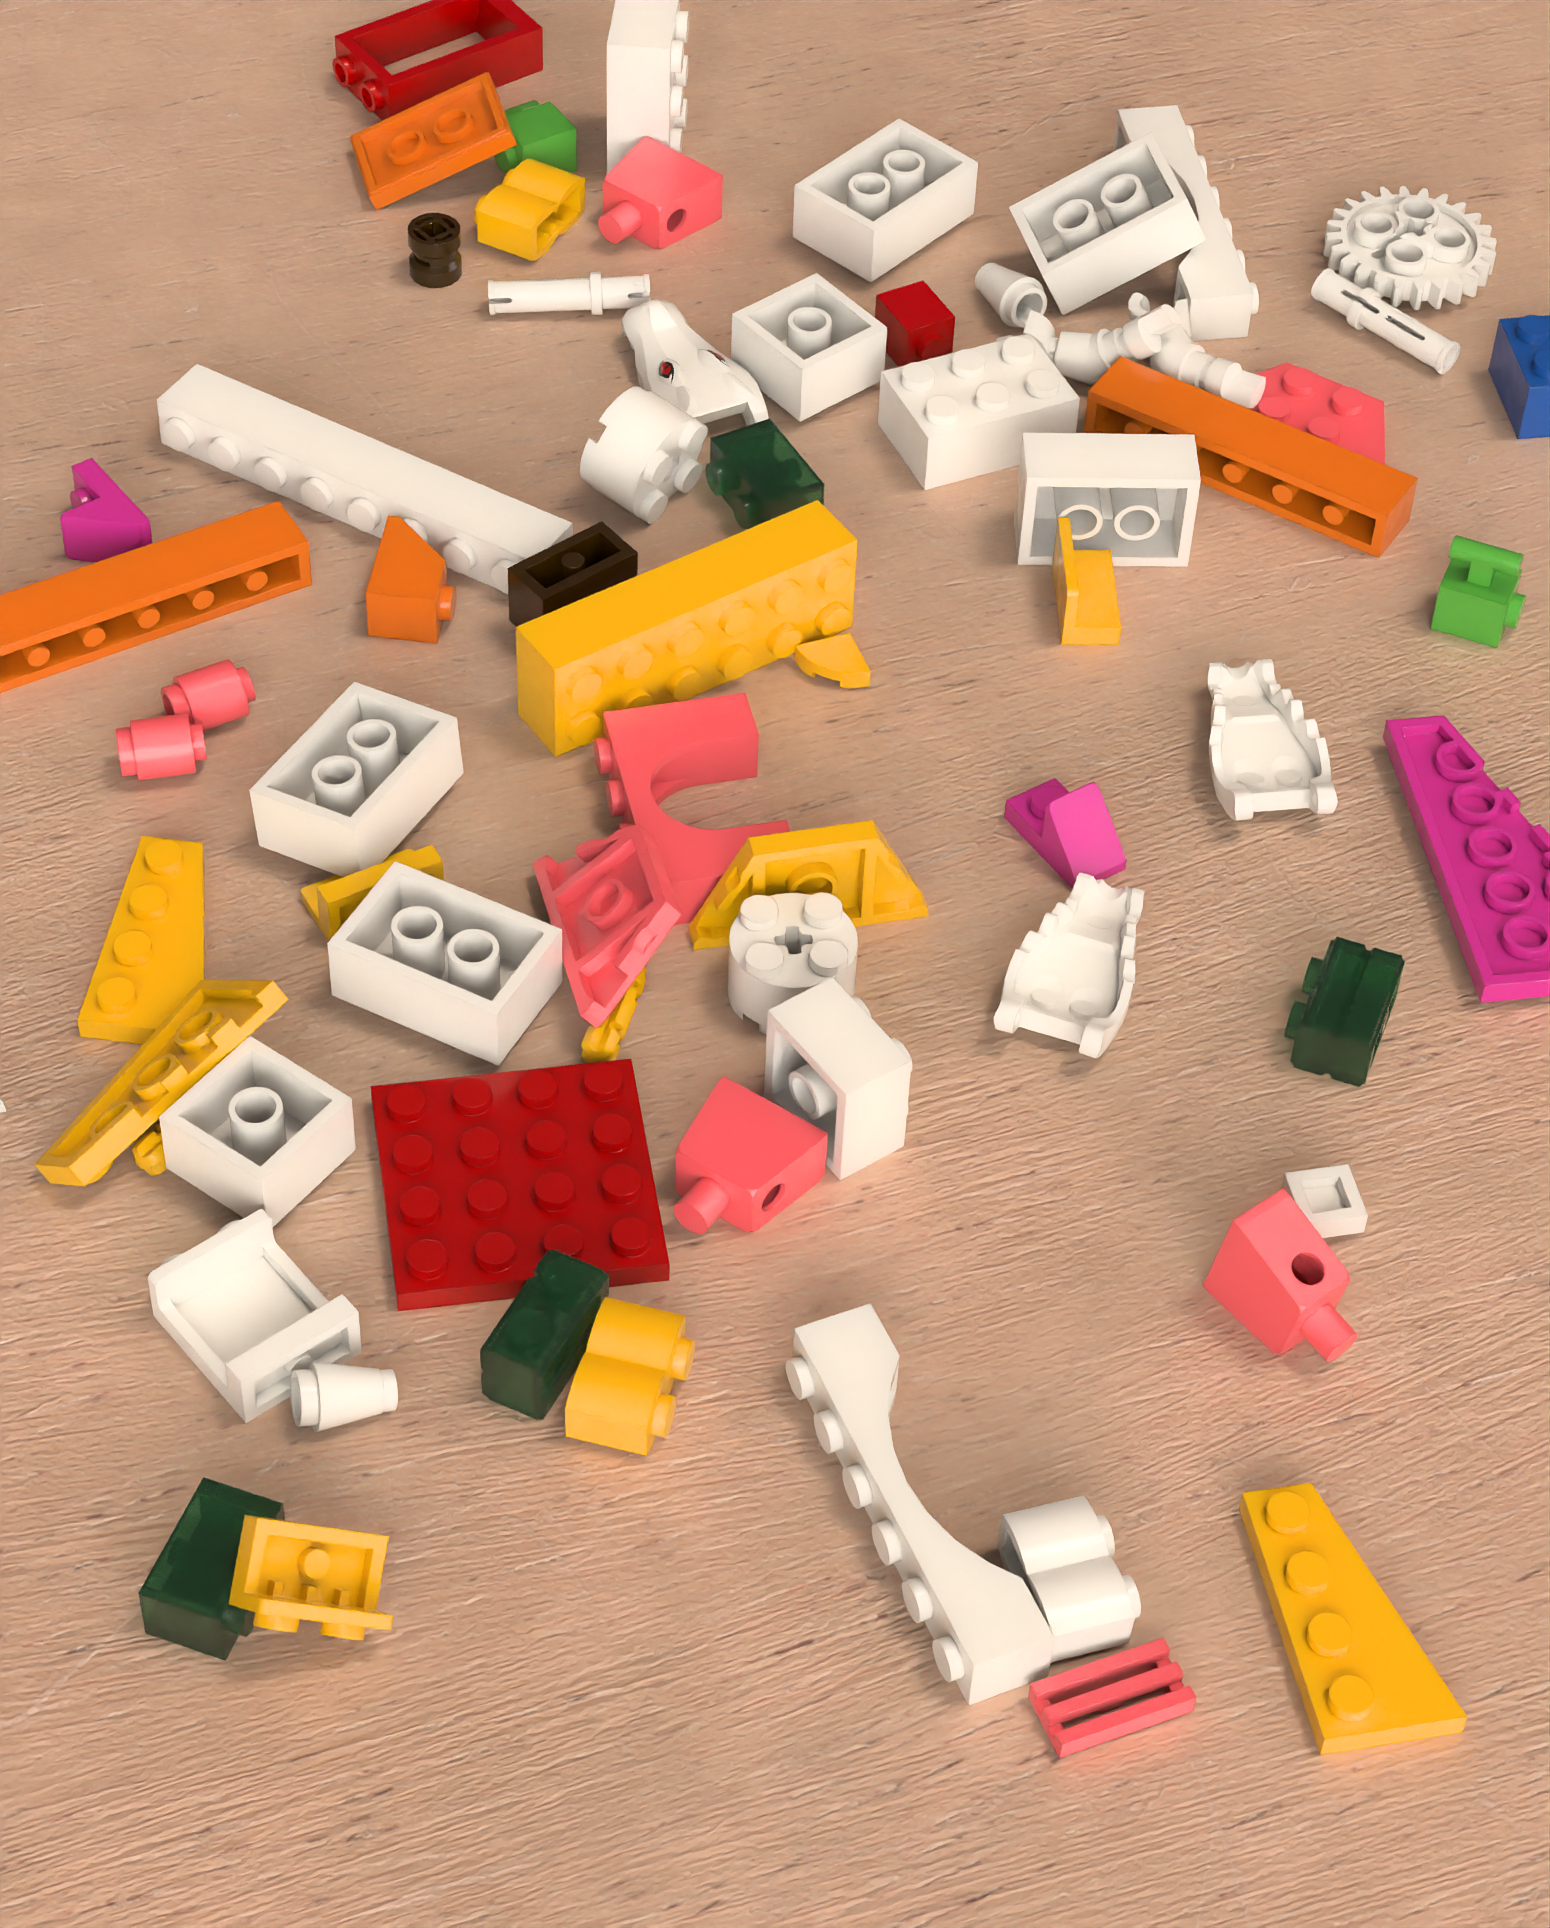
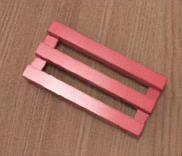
M1164 1638L1030 1684L1028 1699L1059 1758L1194 1711L1196 1696L1190 1685L1186 1687L1183 1685V1672L1177 1661L1171 1663L1169 1659L1170 1648ZM1164 1688L1167 1693L1064 1729L1061 1724L1095 1711L1103 1713L1124 1705L1126 1700Z

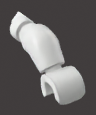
M1138 292L1132 294L1128 301L1130 321L1150 312L1147 297ZM1187 298L1175 301L1173 309L1179 315L1182 325L1161 335L1162 348L1160 352L1149 357L1151 369L1246 408H1254L1264 393L1266 377L1243 371L1241 365L1237 362L1224 358L1215 359L1213 355L1205 353L1202 346L1194 344L1190 339L1192 331Z
M1164 304L1126 323L1123 329L1116 328L1112 331L1101 329L1095 333L1061 331L1060 337L1057 338L1055 337V329L1051 322L1041 313L1030 309L1023 335L1031 333L1063 376L1088 385H1094L1120 356L1137 362V359L1143 360L1160 352L1162 348L1161 335L1182 325V321L1170 305ZM1008 335V336L999 337V338L996 339V342H997V341H1001V340H1005V339L1010 338V337H1013V336H1012V335Z

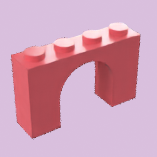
M746 693L603 712V737L594 738V755L598 773H608L610 780L606 781V798L611 817L621 816L622 823L618 824V830L639 823L655 838L682 913L674 925L692 922L748 837L790 832L787 820L725 829L696 828L676 821L659 807V804L667 797L685 788L757 777L759 733Z

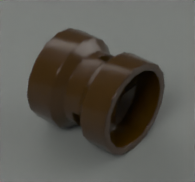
M426 213L417 216L409 223L408 246L412 250L409 256L410 277L417 284L428 288H443L454 284L461 277L462 261L461 254L458 251L461 245L460 224L455 218L442 213Z

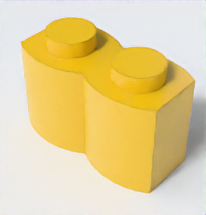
M534 159L522 161L515 169L512 168L507 172L501 185L496 186L478 200L474 210V222L477 224V241L530 261L540 259L552 247L558 235L566 233L585 210V178Z
M609 1297L604 1298L596 1315L586 1352L578 1365L565 1406L566 1437L647 1456L656 1435L665 1438L668 1436L676 1408V1396L669 1394L675 1379L686 1381L695 1352V1340L686 1338V1315Z

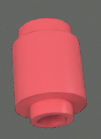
M229 659L173 677V684L161 688V697L167 716L188 713L190 725L202 723L203 731L248 716V703L256 699L254 687L247 670L244 667L236 669Z
M188 713L130 720V727L115 729L122 777L138 775V781L195 774L197 773L195 761L207 760L202 723L190 725Z

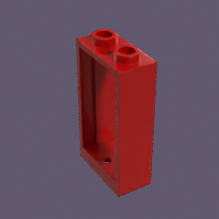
M431 0L335 35L336 58L333 59L332 66L339 84L344 88L347 87L362 101L364 107L369 112H373L383 121L485 72H489L497 88L542 71L543 30L536 21L512 0ZM475 32L485 39V41L391 75L383 67Z

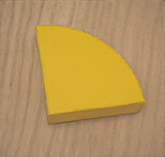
M850 633L795 645L794 661L807 675L815 678L816 673L825 678L840 681V687L843 688L870 686L871 671Z

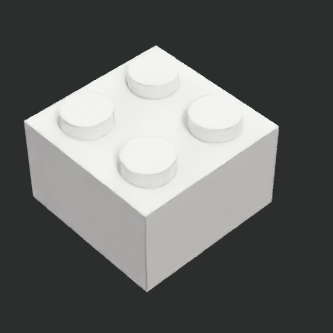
M815 273L732 314L731 360L750 373L762 392L801 422L880 382L881 371L885 369L887 327L818 273Z
M831 977L769 1009L767 1013L764 1097L828 1132L826 1165L836 1177L842 1180L902 1148L905 1140L906 1118L909 1111L908 1095L912 1060L902 1042L897 1038H890L872 1019L864 1002L856 996L851 997Z
M251 1036L159 1116L165 1163L168 1170L243 1218L259 1209H263L272 1219V1227L356 1150L352 1098Z

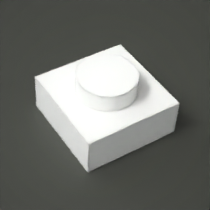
M1349 1164L1284 1173L1281 1189L1284 1188L1322 1238L1363 1233L1365 1231L1368 1214Z

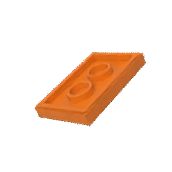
M489 72L476 76L349 137L369 199L376 210L517 145L497 88Z

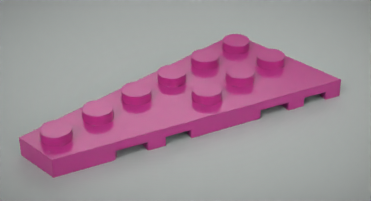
M1444 715L1386 720L1383 740L1480 1003L1550 996V834L1541 824L1532 826L1519 812L1521 804L1519 799L1509 788L1500 790L1483 771L1485 761Z

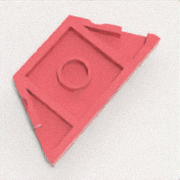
M1287 362L1257 373V375L1266 377V384L1261 400L1251 410L1385 464L1384 401Z
M639 823L615 831L605 839L595 838L578 844L575 853L577 857L557 863L547 855L539 858L532 864L551 925L562 929V958L579 1014L596 1029L605 1022L682 915L655 838Z

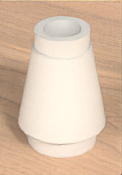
M996 263L985 264L976 274V288L1006 325L1025 328L1030 309L1042 315L1044 314L1047 307V297L1042 284L1037 279L999 266Z
M309 1362L307 1369L293 1370L290 1381V1397L294 1422L297 1427L312 1426L314 1432H319L376 1416L383 1412L396 1411L398 1389L393 1369L379 1370L378 1368Z

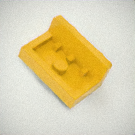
M245 1515L228 1604L255 1612L254 1626L278 1631L298 1632L300 1619L321 1622L320 1634L351 1640H364L366 1627L391 1630L394 1615L376 1610L389 1536L373 1532Z

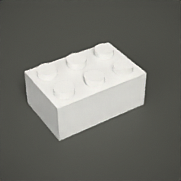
M615 0L607 40V174L646 136L682 154L683 130H686L688 99L683 98V87L687 86L689 57L684 55V43L688 41L689 11H680V0Z
M897 119L795 185L792 237L867 281L872 282L974 214L978 162L907 122Z
M1152 132L1009 207L1062 315L1206 241L1190 203Z
M1031 333L881 371L878 425L922 488L928 490L1019 465L1023 432L1076 433L1080 398Z
M1023 432L1014 512L1018 565H1052L1057 518L1069 517L1074 550H1111L1113 566L1188 567L1201 482L1195 435Z
M353 682L249 790L259 846L341 877L382 863L464 773L457 717Z
M397 861L391 865L327 943L332 996L497 1066L501 1064L563 982L562 929Z

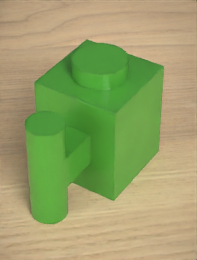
M532 100L505 110L517 145L494 155L495 161L502 172L507 173L510 169H515L526 159H534L570 173L577 171L576 127L551 102L540 105L536 100Z
M1455 535L1448 556L1452 559L1439 586L1430 629L1497 648L1506 626L1516 629L1524 609L1526 595L1517 593L1522 573L1520 567L1524 554Z

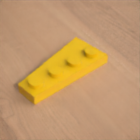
M141 836L77 1019L80 1037L143 1045L200 980H205V858L203 843Z
M200 980L34 1165L51 1184L85 1187L87 1184L95 1182L110 1169L113 1160L155 1123L161 1114L208 1074L289 999L273 980Z
M1312 1483L1243 1492L1239 1510L1320 1755L1463 1733L1467 1720L1466 1714Z

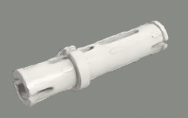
M1331 268L1322 271L1314 282L1311 290L1312 298L1316 301H1321L1346 316L1347 323L1357 330L1365 327L1397 348L1436 369V372L1441 375L1448 372L1456 362L1461 349L1459 343L1449 340L1415 318L1381 300V293L1371 287L1362 289L1335 273Z
M590 272V278L516 281L488 280L490 315H495L498 313L591 310L592 315H603L602 309L633 308L643 302L650 301L649 274H643V276L601 277V272Z

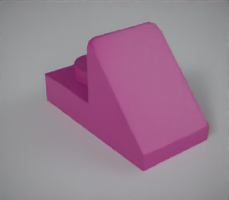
M93 458L72 466L75 491L70 493V500L73 509L64 512L60 517L64 550L68 558L98 562L153 543L150 520Z
M1053 778L1006 800L1004 818L1072 889L1079 873L1094 876L1095 880H1104L1126 869L1127 860L1101 791L1095 782L1088 783L1069 792L1056 778Z

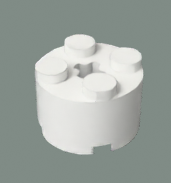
M639 386L632 387L617 397L599 419V422L607 427L598 443L591 438L588 439L580 462V476L585 482L635 516L652 524L663 514L670 496L677 490L683 493L689 492L699 480L703 466L697 462V458L707 436L708 427L655 392L648 389L645 391Z
M823 892L813 895L801 893H782L771 896L753 895L745 899L741 904L740 913L734 920L729 935L728 999L733 1011L742 1020L743 1014H745L753 1021L759 1023L760 1032L767 1034V1013L769 1009L831 977L851 997L854 996L858 936L852 921L842 911L843 905L836 896Z

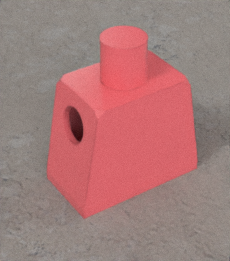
M646 136L604 178L603 215L598 220L600 232L606 240L614 244L631 236L654 249H663L722 218L723 175Z
M723 1076L717 1082L681 1140L675 1154V1189L682 1196L674 1206V1214L677 1220L687 1230L696 1234L705 1233L719 1217L745 1232L758 1231L825 1176L828 1132Z
M1284 1188L1232 1221L1203 1283V1287L1271 1352L1284 1354L1304 1339H1307L1326 1362H1331L1350 1348L1358 1337L1353 1328L1335 1310L1350 1282L1348 1271Z

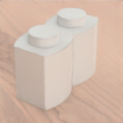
M1084 1495L1003 1514L997 1539L1002 1563L1006 1571L1023 1578L1055 1636L1051 1662L1128 1644L1134 1620L1141 1613V1603L1134 1580L1128 1574L1121 1575L1117 1565L1111 1558L1115 1553V1543L1107 1518L1103 1514L1096 1515Z

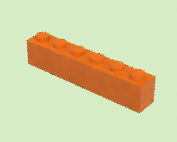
M1120 356L1088 390L1083 433L1195 435L1201 477L1200 483L1380 558L1409 521L1418 478Z
M276 501L1 594L0 693L312 585L309 541L280 501Z

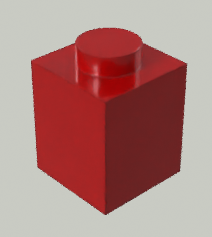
M924 280L876 295L875 318L887 327L886 353L898 367L953 352L955 316Z

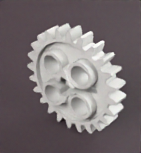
M1401 186L1399 194L1392 195L1388 189L1380 187L1378 197L1362 191L1359 202L1347 198L1345 199L1343 209H1334L1332 220L1327 222L1323 255L1329 257L1328 268L1339 270L1338 275L1349 281H1354V284L1362 289L1371 287L1381 293V298L1384 296L1391 298V306L1395 308L1404 300L1409 301L1414 310L1420 309L1421 301H1428L1435 309H1440L1443 298L1458 305L1460 304L1462 294L1474 297L1476 296L1478 286L1485 287L1487 285L1488 276L1492 275L1497 240L1490 237L1491 225H1480V213L1465 214V202L1452 206L1447 204L1448 194L1444 193L1436 199L1429 198L1426 188H1422L1418 195H1410L1407 187Z

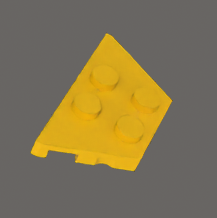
M868 820L748 837L689 924L688 933L693 951L728 946L730 929L740 913L741 904L745 899L753 895L771 896L782 893L813 895L820 892L829 893L841 901L843 905L842 911L850 918L854 927L927 917L929 910L923 892L874 821Z

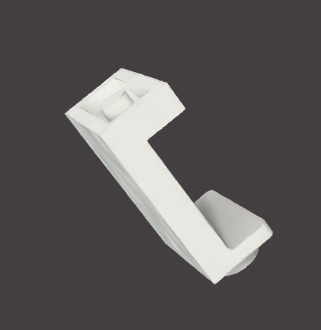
M263 1209L257 1210L242 1220H235L226 1224L216 1235L190 1250L167 1258L157 1269L148 1275L153 1316L245 1423L290 1397V1381L293 1370L307 1369L309 1362L343 1365L362 1353L358 1310L343 1294L331 1301H328L277 1245L273 1236L272 1219Z

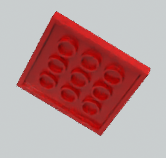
M632 1059L370 1086L398 1311L669 1281L670 1263Z

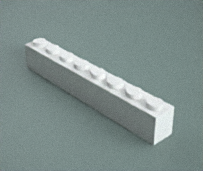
M199 364L191 368L157 399L162 444L378 538H382L388 515L399 516L446 561V567L508 594L509 567L573 536V523Z

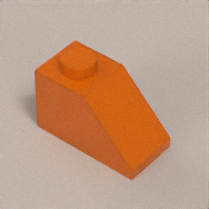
M388 515L365 592L368 636L437 644L443 621H452L454 618L457 595L456 586L447 585L446 561L402 518Z

